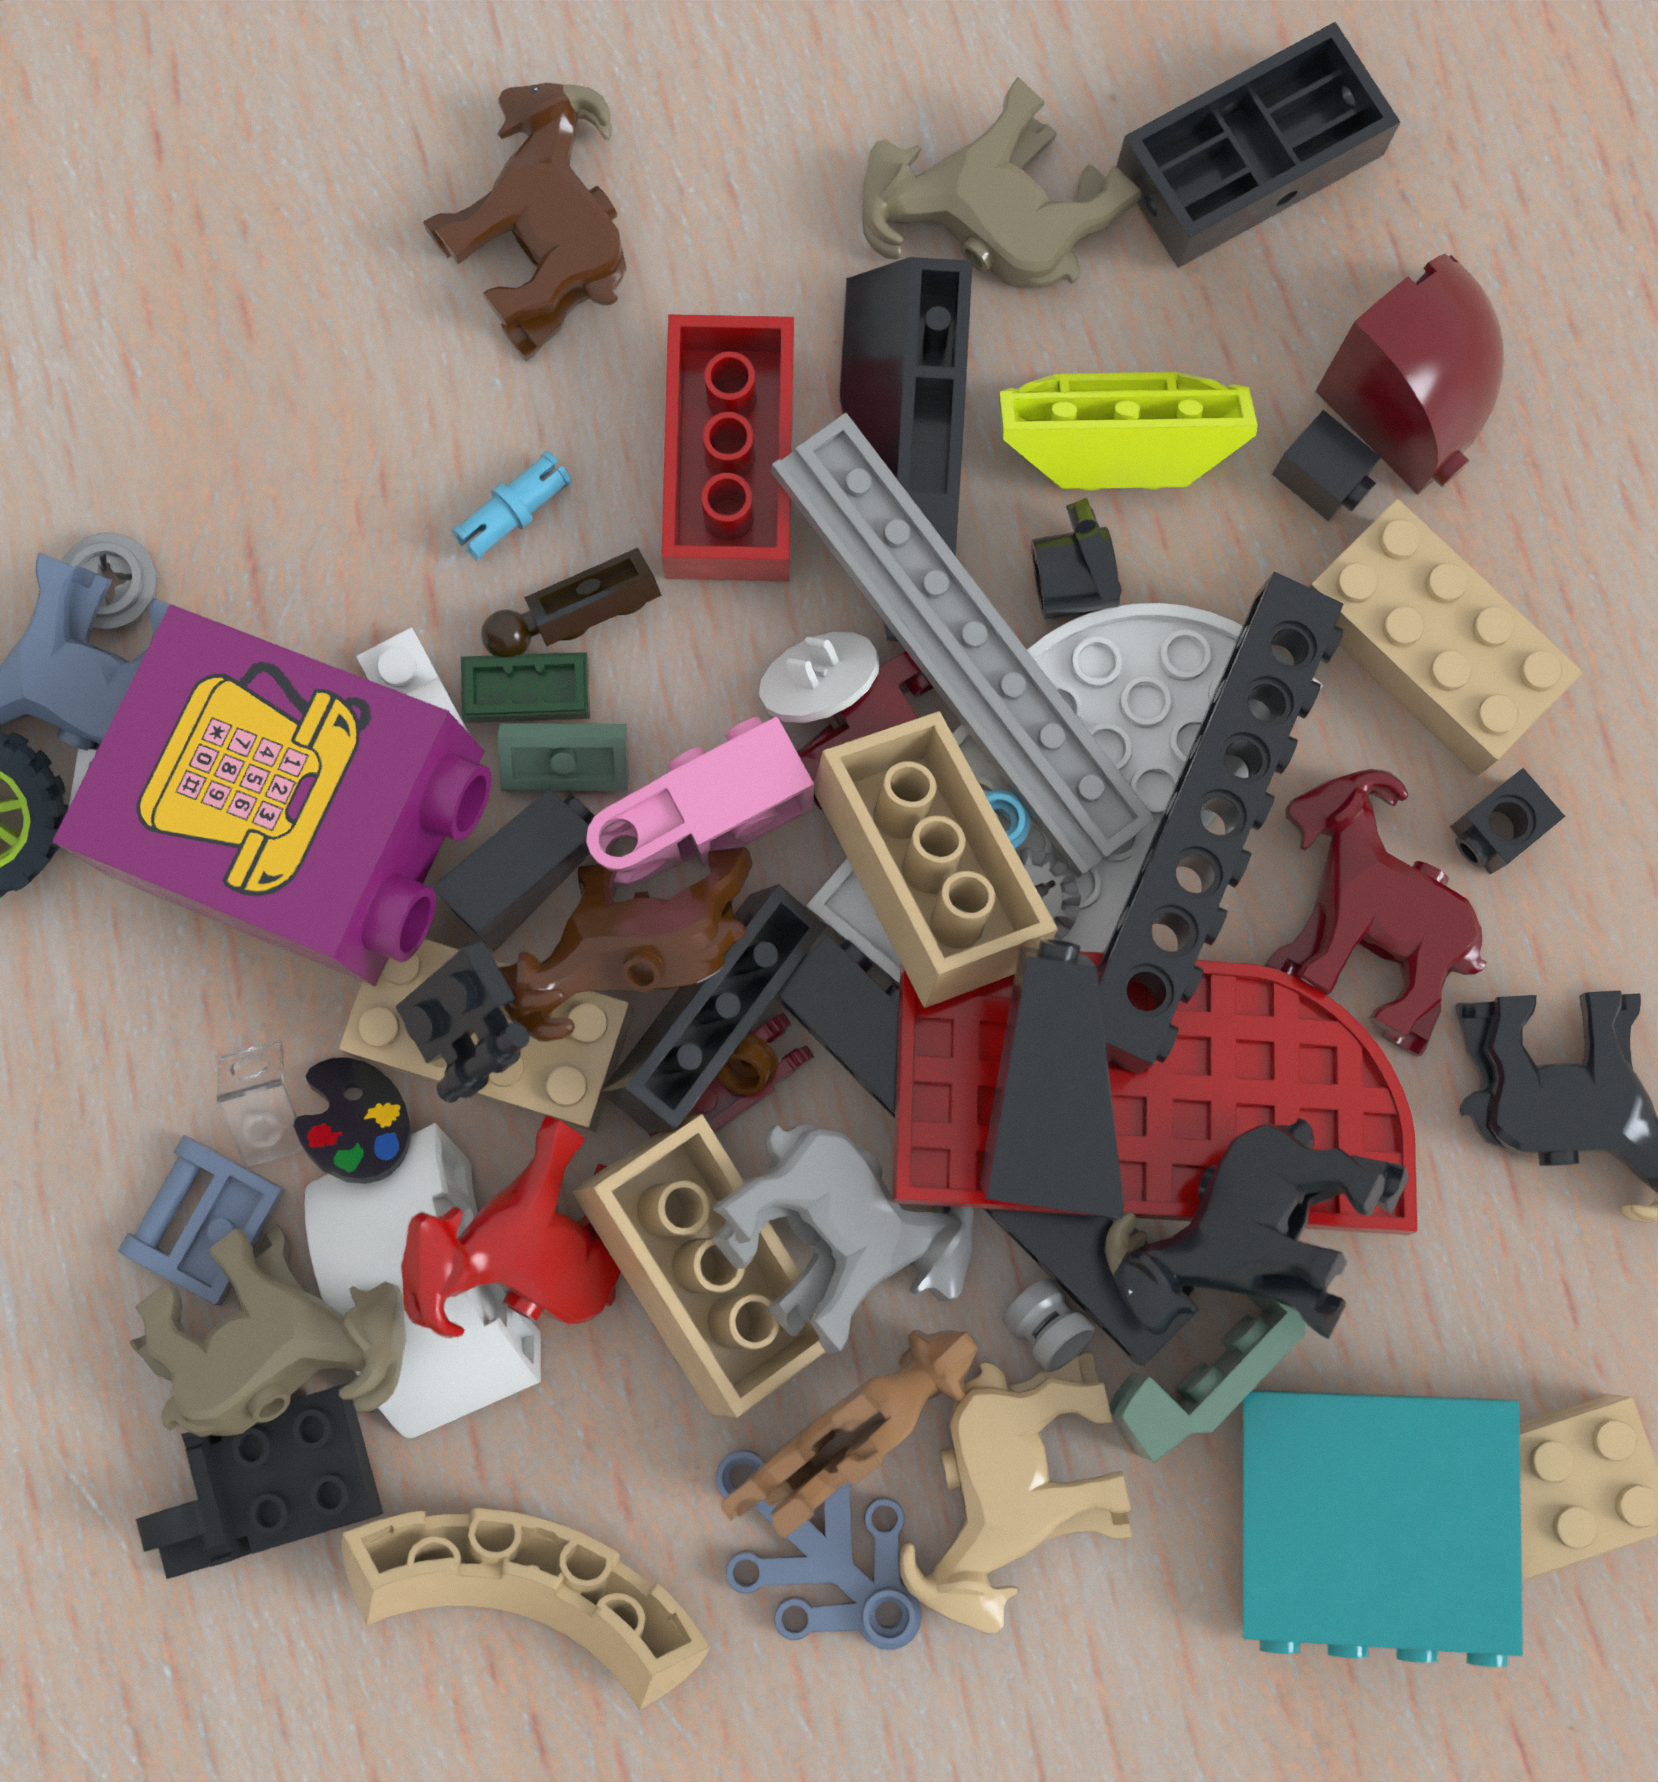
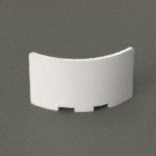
M436 1123L410 1135V1144L403 1162L391 1175L380 1181L367 1184L347 1183L327 1174L312 1181L306 1187L304 1199L305 1225L313 1270L322 1300L344 1317L348 1309L355 1308V1302L350 1292L352 1286L361 1291H370L383 1282H388L398 1286L403 1295L401 1263L411 1218L419 1212L441 1217L451 1208L459 1207L463 1211V1216L457 1232L458 1238L478 1214L472 1183L471 1161ZM496 1283L476 1286L456 1297L446 1299L444 1311L449 1321L464 1328V1334L460 1337L445 1338L435 1334L431 1329L413 1324L404 1309L406 1344L398 1385L394 1394L378 1407L403 1437L415 1438L541 1382V1332L531 1320L516 1313L502 1303L508 1292Z

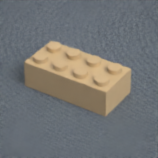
M1398 498L1309 586L1311 589L1344 603L1335 626L1343 629L1339 646L1477 776L1497 762L1584 673Z
M940 711L823 750L814 782V794L924 1008L1015 974L1020 946L1038 949L1039 939H1054L1058 928Z
M424 939L420 948L409 960L398 962L388 958L375 987L361 982L338 1050L363 1061L438 1083L444 1077V1071L448 1065L444 1058L426 1063L415 1041L407 1033L404 1021L395 1006L460 950ZM495 961L497 967L508 966L507 964ZM591 990L574 994L558 1006L551 1018L566 1017L572 1019L575 1024L573 1033L565 1038L549 1042H540L530 1037L529 1043L521 1049L519 1060L502 1073L492 1072L489 1074L487 1085L477 1092L475 1096L545 1117L548 1115L563 1121L565 1124L595 1133L606 1097L600 1091L615 1073L634 1014L632 1006L627 1001ZM506 1018L509 1024L513 1023L511 1020ZM474 1033L470 1037L476 1046L478 1038Z
M700 1114L684 1118L676 1130L656 1133L571 1192L710 1415L737 1418L826 1351L821 1346L819 1336L810 1322L805 1323L797 1336H792L783 1329L768 1310V1307L801 1275L769 1221L760 1231L757 1252L745 1268H734L712 1241V1238L726 1222V1219L714 1211L713 1208L744 1181L706 1119Z
M1606 1394L1520 1423L1522 1581L1658 1536V1466L1633 1397Z

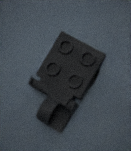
M347 1384L291 1400L288 1408L281 1415L267 1422H257L242 1434L230 1436H214L211 1434L205 1437L190 1432L181 1434L198 1500L136 1519L143 1551L147 1552L159 1548L166 1579L203 1568L217 1566L251 1553L261 1552L384 1514L353 1399H342L339 1396V1390Z

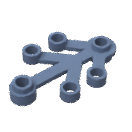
M736 1450L723 1458L716 1472V1485L723 1498L737 1489L730 1479L733 1467L738 1464H748L756 1471L765 1462L761 1456L750 1450ZM849 1482L839 1487L824 1501L825 1535L807 1520L787 1536L806 1556L762 1558L753 1551L745 1550L736 1553L730 1559L726 1569L727 1581L739 1593H752L761 1586L835 1583L854 1601L852 1603L811 1606L802 1597L792 1596L784 1599L776 1609L775 1625L778 1632L787 1639L800 1640L810 1632L859 1630L869 1644L880 1649L893 1650L907 1645L919 1631L922 1621L919 1600L908 1591L905 1585L900 1583L898 1533L904 1525V1513L900 1505L891 1498L879 1497L868 1504L864 1513L865 1525L868 1531L874 1535V1582L853 1563L850 1487L852 1484ZM764 1500L760 1501L754 1507L773 1524L771 1513L778 1505L769 1506ZM880 1506H889L897 1514L896 1523L889 1530H879L872 1524V1514ZM741 1560H751L758 1566L759 1576L751 1584H742L734 1576L733 1569ZM884 1602H893L901 1609L899 1621L892 1626L881 1625L875 1617L877 1608ZM791 1606L801 1607L807 1613V1623L799 1630H790L782 1622V1614Z

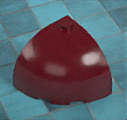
M1446 253L1429 261L1423 268L1426 272L1416 283L1408 276L1354 321L1315 390L1417 495L1434 480L1441 487L1445 486L1468 464L1470 460L1463 453L1474 442L1491 415L1503 376L1504 345L1496 312L1481 285L1452 255L1448 256Z

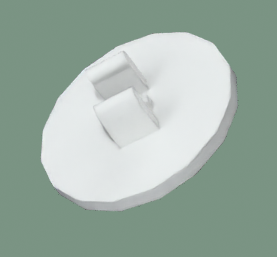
M829 632L814 637L807 636L804 641L787 649L770 664L761 679L759 697L769 715L777 716L783 722L807 723L827 718L854 704L870 689L879 674L880 657L869 638L854 632Z

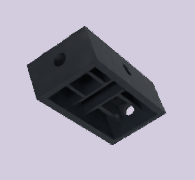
M1335 21L1125 135L1116 167L1141 189L1142 195L1137 204L1177 268L1383 156L1400 124V120Z

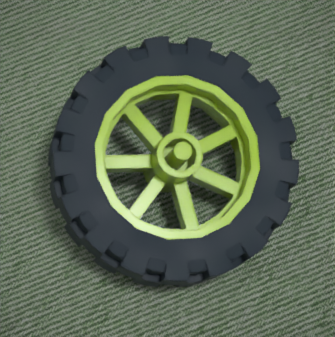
M0 732V778L9 784L17 796L1 800L0 813L22 808L24 823L21 833L18 834L0 821V838L11 845L9 849L0 853V898L9 891L15 890L16 892L24 888L51 861L59 849V846L52 841L68 811V804H64L62 797L66 791L60 775L54 776L49 768L52 764L51 760L41 749L36 753L26 745L29 740L15 732H12L10 735Z

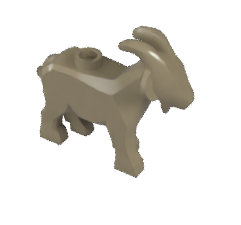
M1017 77L1005 95L1002 113L982 136L917 176L910 166L918 158L921 151L918 145L905 150L899 149L886 139L875 143L870 151L863 182V233L870 247L885 258L898 259L901 256V250L898 246L904 240L888 226L887 222L910 223L927 221L944 224L963 243L960 246L961 252L966 260L973 261L972 266L983 273L990 269L1007 285L1039 289L1051 286L1060 280H1067L1070 284L1077 281L1080 266L1077 257L1072 251L1074 244L1082 237L1091 235L1092 232L1105 229L1120 215L1135 206L1141 198L1142 191L1114 165L1106 177L1093 165H1088L1081 173L1078 183V195L1072 202L1050 201L1044 189L1022 169L1054 141L1057 132L1048 124H1042L1033 117L1044 106L1045 102Z
M278 1224L265 1234L263 1241L255 1250L249 1244V1239L244 1230L238 1228L231 1231L209 1249V1253L220 1265L235 1288L241 1309L214 1326L203 1340L184 1332L180 1323L183 1308L181 1297L177 1289L170 1283H165L136 1305V1309L144 1321L146 1335L131 1340L130 1344L144 1359L154 1374L173 1383L174 1395L166 1402L161 1416L163 1426L168 1430H172L176 1426H182L187 1432L201 1437L211 1434L214 1436L242 1434L257 1422H267L281 1415L290 1404V1395L318 1370L339 1368L360 1372L357 1378L339 1390V1396L342 1399H355L354 1407L358 1412L372 1411L384 1404L394 1394L398 1385L406 1344L403 1295L398 1286L383 1282L370 1291H361L352 1286L350 1292L355 1302V1308L348 1309L343 1317L326 1302L311 1295L301 1287L289 1265L291 1253L289 1239Z

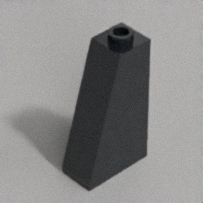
M1041 938L1039 939L1038 949L1024 946L1019 948L980 1184L986 1199L1122 1219L1124 1200L1097 968L1087 956L1079 955L1080 945L1062 940Z

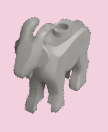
M811 1124L794 1126L787 1131H783L779 1125L771 1127L766 1135L767 1152L772 1158L767 1173L764 1176L747 1179L731 1194L720 1200L713 1208L714 1211L726 1219V1222L712 1238V1241L736 1269L745 1268L752 1261L757 1252L759 1233L765 1224L770 1220L784 1216L787 1217L791 1229L814 1254L804 1272L768 1307V1310L783 1329L792 1336H797L805 1323L810 1322L819 1336L821 1346L829 1355L842 1350L850 1333L852 1314L871 1289L879 1282L889 1278L910 1264L918 1270L917 1277L910 1289L912 1294H917L926 1289L939 1301L953 1300L958 1298L963 1289L965 1274L973 1252L972 1233L975 1208L933 1205L935 1212H913L901 1209L898 1203H892V1194L880 1178L883 1174L882 1167L871 1153L856 1147L846 1135L831 1130L818 1129Z

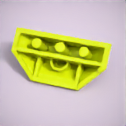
M1180 372L1053 374L1027 382L1018 389L1008 388L999 391L1003 440L1062 489L1094 491L1102 488H1144L1156 490L1163 487H1187L1257 434L1258 424L1249 387L1237 384L1226 387L1213 379Z

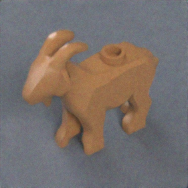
M920 1330L912 1331L908 1335L910 1348L899 1359V1365L902 1369L895 1373L871 1377L802 1429L774 1452L736 1490L723 1499L721 1502L722 1510L730 1520H733L736 1516L741 1517L760 1501L764 1500L769 1506L778 1505L771 1513L773 1528L780 1537H787L814 1515V1509L839 1487L847 1482L855 1485L877 1469L883 1462L882 1457L913 1432L916 1421L927 1399H932L941 1393L957 1401L965 1397L966 1390L963 1379L970 1371L978 1349L974 1338L966 1331L947 1330L926 1334Z

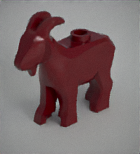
M1368 769L1326 781L1292 799L1286 806V819L1301 832L1300 849L1304 851L1308 849L1319 834L1332 838L1320 880L1318 896L1309 919L1294 941L1278 948L1264 966L1278 969L1301 980L1303 978L1315 988L1328 995L1335 987L1343 967L1357 944L1384 960L1398 963L1404 979V988L1394 1001L1374 1009L1369 1019L1385 1029L1381 1037L1418 1057L1422 1056L1426 1050L1431 1033L1440 1015L1442 988L1446 977L1451 971L1462 975H1475L1486 967L1487 962L1482 960L1480 956L1482 927L1469 900L1446 886L1449 877L1444 872L1422 861H1415L1413 866H1410L1386 852L1378 834L1373 806L1368 796L1369 794L1375 795L1385 803L1396 806L1398 800L1404 801L1407 799L1408 792L1404 783L1391 772Z

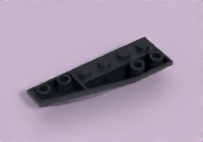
M909 257L846 279L839 400L842 415L844 413L848 414L956 556L973 261ZM884 623L887 641H898Z

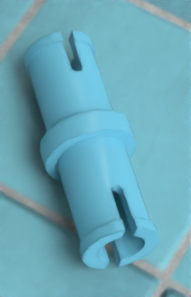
M544 452L541 458L508 485L499 483L491 490L492 498L459 526L451 529L452 534L461 546L478 532L483 531L467 545L469 548L466 552L474 560H480L484 553L515 527L524 529L533 521L531 516L533 512L563 487H567L572 483L568 472L563 466L559 467L547 479L541 481L555 469L554 465L558 462L551 453Z

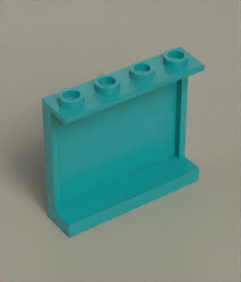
M1252 1390L1243 1399V1639L1259 1640L1260 1651L1276 1654L1300 1653V1643L1328 1644V1655L1341 1658L1369 1657V1647L1396 1649V1658L1398 1660L1420 1663L1438 1662V1651L1466 1653L1467 1664L1484 1667L1509 1666V1656H1523L1519 1400Z

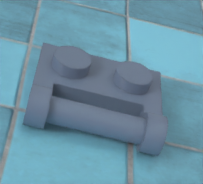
M183 1135L174 1150V1153L179 1155L135 1234L127 1233L118 1252L218 1306L223 1304L233 1285L220 1265L213 1259L209 1249L236 1228L244 1230L249 1239V1244L254 1248L286 1189L221 1155L205 1144ZM202 1168L213 1174L214 1177L173 1250L168 1254L157 1246Z

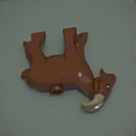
M546 82L529 86L509 87L503 90L498 103L505 116V122L497 135L504 139L524 132L529 137L509 158L497 177L492 190L486 196L457 213H439L423 221L427 233L448 259L452 256L457 264L467 259L472 253L494 238L512 231L518 244L537 269L532 279L518 288L498 286L483 292V295L489 306L501 320L504 334L525 361L532 358L549 339L561 330L567 314L578 304L588 299L603 306L614 304L618 297L613 291L621 283L627 268L619 230L612 222V220L617 218V212L613 204L599 186L588 190L570 167L571 152L579 119H584L594 124L605 140H609L612 137L610 109L603 96L589 87Z

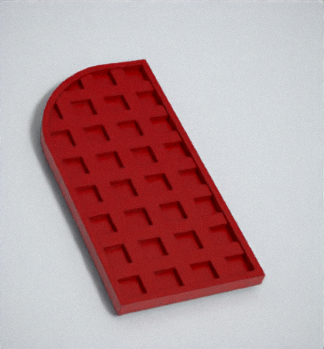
M1079 951V955L1087 956L1098 968L1104 953ZM1196 960L1195 965L1203 968V974L1189 1003L1185 1004L1179 1001L1170 1023L1179 1027V1031L1172 1050L1164 1063L1155 1061L1152 1066L1140 1074H1136L1107 1061L1124 1200L1123 1214L1132 1212L1136 1218L1191 1222L1200 1203L1198 1189L1202 1175L1209 1166H1218L1234 1138L1259 1125H1292L1296 1122L1297 1118L1306 1120L1313 1128L1315 1140L1313 1149L1341 1148L1350 1156L1356 1155L1399 1164L1406 1168L1409 1175L1408 1182L1392 1213L1376 1205L1371 1215L1360 1214L1353 1209L1347 1197L1340 1194L1310 1207L1308 1223L1304 1229L1410 1235L1418 1232L1415 1130L1412 1113L1403 1087L1389 1060L1362 1024L1343 1006L1307 982L1278 969L1257 964ZM900 962L892 1203L1092 1215L986 1199L980 1184L1015 974L924 1008ZM1128 982L1127 996L1131 1004L1139 1010L1152 1011L1154 1001L1151 991L1142 983Z

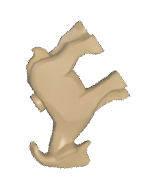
M1093 1352L1083 1353L1075 1357L1071 1362L1056 1371L1046 1372L1045 1369H1042L1031 1380L1017 1385H1007L1006 1376L998 1366L984 1361L979 1364L981 1370L979 1376L964 1384L966 1390L965 1397L960 1401L954 1399L948 1423L952 1447L941 1449L940 1454L947 1489L960 1487L965 1512V1523L932 1573L927 1576L923 1575L916 1565L915 1547L912 1542L904 1543L899 1553L900 1575L908 1591L946 1619L985 1634H997L1004 1627V1605L1011 1597L1020 1593L1019 1587L1015 1586L994 1587L990 1584L987 1574L1023 1557L1045 1541L1057 1536L1078 1532H1099L1111 1539L1133 1538L1126 1513L1131 1510L1123 1472H1111L1102 1476L1070 1482L1051 1481L1046 1450L1040 1431L1059 1414L1076 1413L1098 1424L1112 1422L1105 1384L1098 1380Z

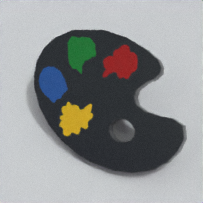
M330 1058L312 1066L305 1076L307 1083L313 1091L329 1103V1107L322 1114L298 1116L294 1121L295 1132L307 1156L322 1171L347 1183L367 1184L380 1181L391 1175L403 1162L410 1144V1120L405 1102L396 1086L376 1067L352 1058ZM349 1088H358L363 1092L362 1096L357 1100L345 1098L344 1093Z

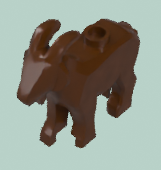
M746 847L709 851L708 862L711 873L706 878L675 894L670 900L650 898L648 891L635 892L633 899L615 903L614 897L617 888L614 879L617 871H609L598 864L579 866L577 874L582 897L578 906L569 917L561 939L552 954L541 963L533 954L519 952L518 962L498 967L516 1000L503 1009L506 1018L512 1022L522 1024L528 1030L530 1037L537 1041L549 1042L559 1040L573 1033L575 1024L572 1019L566 1017L551 1018L552 1012L576 993L590 990H635L648 992L651 990L688 987L701 983L720 972L725 965L726 951L735 942L744 939L746 936V929L743 923L735 920L732 902L733 898L740 893L752 868L753 862L749 850Z

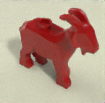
M546 1115L536 1136L535 1157L510 1185L484 1204L458 1238L457 1232L463 1216V1211L459 1207L451 1208L441 1217L419 1212L411 1218L407 1230L401 1273L404 1309L413 1324L431 1329L435 1334L449 1339L463 1336L464 1328L449 1321L444 1311L446 1299L456 1297L476 1286L496 1283L508 1292L502 1301L505 1306L534 1322H537L541 1314H544L568 1325L580 1324L590 1321L599 1315L605 1305L611 1306L616 1298L615 1285L621 1274L617 1264L586 1215L576 1222L556 1211L565 1170L575 1153L584 1143L585 1138L563 1121ZM598 1163L594 1175L607 1166Z

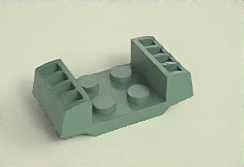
M1247 1295L1263 1313L1254 1319L1248 1314L1231 1328L1221 1341L1227 1348L1225 1353L1210 1366L1204 1361L1201 1362L1181 1381L1176 1390L1183 1397L1177 1403L1150 1376L1131 1373L1114 1394L1109 1407L1112 1421L1133 1452L1155 1463L1192 1433H1212L1305 1335V1321L1300 1313L1273 1300Z

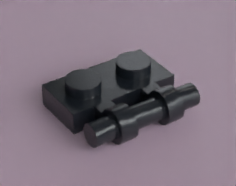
M483 941L462 948L395 1006L404 1021L407 1033L415 1041L426 1063L444 1058L448 1065L444 1071V1077L437 1083L436 1090L440 1098L449 1103L457 1101L460 1097H472L487 1085L489 1074L492 1072L502 1073L519 1060L521 1049L530 1040L528 1030L517 1022L509 1024L502 1012L516 998ZM474 1033L478 1038L476 1046L470 1037Z

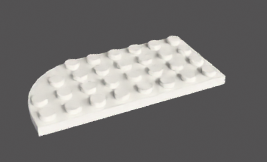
M1135 603L1103 609L1081 616L1048 633L1027 649L1156 819L1079 878L1074 873L1081 901L1076 922L1062 941L1080 945V951L1102 953L1108 945L1242 629V625L1231 619L1184 605ZM1271 645L1273 655L1279 662L1285 665H1294L1293 660L1274 645ZM1313 677V681L1320 683ZM1248 700L1249 709L1255 717L1263 721H1271V713L1265 704L1258 700ZM961 724L953 733V736L983 792L1004 790L1013 793ZM1224 755L1226 767L1232 774L1241 778L1248 777V768L1242 759L1235 755ZM1202 810L1200 812L1201 821L1205 828L1216 816V813L1209 810ZM995 813L1006 832L1010 826L1008 819L1003 814ZM1030 815L1029 833L1025 841L1015 851L1028 847L1044 853H1054L1057 859L1072 871ZM847 858L806 905V908L843 941L847 939L852 942L874 967L900 987V960ZM1050 884L1044 888L1041 886L1036 888L1041 899L1052 888Z

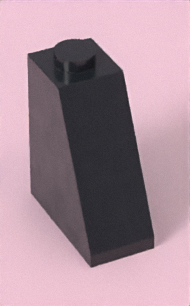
M549 788L442 877L432 888L448 908L495 952L590 855L586 842L587 830L595 815L574 795L570 794L562 801Z

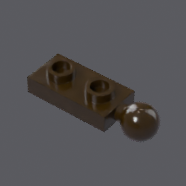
M635 548L524 597L529 611L523 614L509 609L498 610L492 613L483 623L481 630L482 643L491 655L513 657L523 654L527 650L533 636L541 634L546 647L560 640H572L583 635L590 627L617 615L632 614L640 610L647 602L662 595L655 577L639 548Z

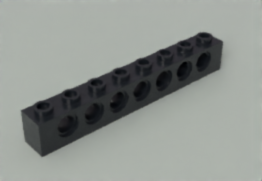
M1273 572L1256 593L1097 968L1107 1061L1136 1074H1140L1152 1066L1155 1061L1164 1063L1172 1050L1179 1031V1027L1170 1024L1179 1001L1185 1004L1189 1003L1199 985L1203 968L1195 965L1203 943L1211 946L1222 929L1227 916V910L1219 906L1227 885L1234 888L1238 885L1248 866L1251 852L1243 849L1251 828L1258 831L1262 827L1272 808L1275 796L1266 792L1274 772L1282 774L1295 752L1298 739L1289 736L1297 716L1304 719L1314 705L1321 687L1320 683L1313 681L1320 661L1325 664L1330 661L1343 635V629L1335 626L1344 603L1277 572ZM1271 645H1278L1287 649L1293 657L1294 665L1290 666L1279 662L1273 655ZM1248 700H1258L1265 704L1271 713V721H1263L1255 717L1249 709ZM1224 755H1235L1242 759L1248 768V778H1241L1232 774L1226 767ZM1202 810H1209L1219 815L1225 825V835H1216L1209 832L1202 824L1200 812ZM1177 867H1187L1196 872L1201 880V893L1189 892L1179 884L1176 876ZM1153 924H1163L1175 933L1178 941L1177 951H1165L1154 942L1152 937ZM1128 982L1142 983L1151 991L1154 1001L1152 1011H1142L1131 1004L1127 996Z

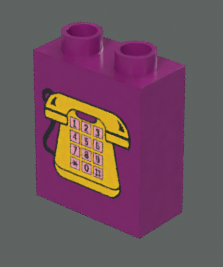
M170 604L52 842L111 878L375 987L388 958L398 962H405L417 952L431 926L436 906L435 891L423 883L445 836L456 841H462L471 834L478 824L489 798L491 772L487 766L479 764L485 751L448 710Z

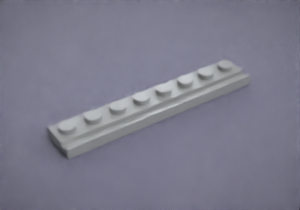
M844 413L801 443L791 454L772 464L771 474L1078 878L1156 820L847 413Z

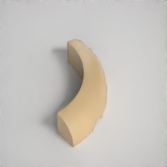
M473 1508L470 1514H442L426 1516L425 1511H416L376 1520L342 1533V1557L347 1579L366 1626L394 1615L440 1606H474L522 1615L561 1632L592 1653L623 1685L639 1710L661 1698L683 1682L701 1664L710 1649V1645L690 1616L660 1584L655 1583L652 1586L640 1574L619 1561V1553L611 1547L582 1532L550 1520L517 1512L485 1508Z

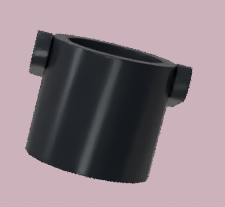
M1087 498L1066 506L1074 532L1031 540L1034 577L1044 620L1120 606L1122 589L1118 579L1112 539L1107 527L1099 528L1096 516Z

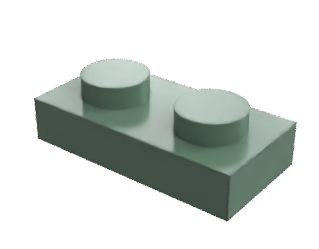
M499 724L497 742L501 791H547L549 788L552 791H628L627 724Z

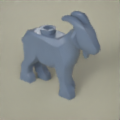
M38 553L35 573L40 591L33 615L23 636L0 665V728L16 720L34 716L60 727L57 736L59 740L86 751L88 749L95 750L97 743L101 744L147 649L129 662L115 653L89 644L93 622L103 598L109 590L112 579L78 565L73 567L47 554ZM152 598L149 606V618L153 628L152 639L170 605L157 598Z

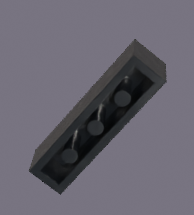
M780 884L751 893L734 914L735 920L743 923L746 929V936L744 939L735 942L726 951L725 965L722 970L694 986L678 988L600 1091L601 1094L648 1133L672 1131L679 1127L825 929L826 925Z

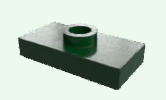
M587 652L520 654L513 657H499L496 655L461 657V703L464 723L590 719L589 657Z

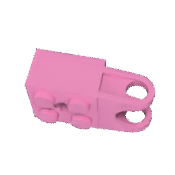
M777 716L762 723L760 717H754L740 723L725 735L728 742L707 753L704 752L702 747H697L679 755L668 764L670 772L608 806L593 818L587 830L586 842L589 852L595 859L596 864L609 871H617L614 879L615 885L630 887L641 884L697 856L702 867L709 864V851L743 847L814 809V783ZM613 822H616L615 824L609 826V827L602 833V831L604 830V828H605L606 826H608L609 824H611V823H613ZM621 838H631L637 841L635 849L625 856L614 857L607 854L609 847Z

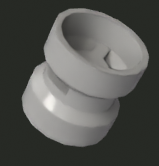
M1049 1278L1038 1281L1021 1293L1009 1306L1003 1318L1004 1323L1017 1338H1026L1032 1344V1355L1046 1372L1056 1371L1071 1362L1087 1347L1096 1331L1095 1327L1082 1312H1072L1066 1305L1065 1293L1053 1279Z

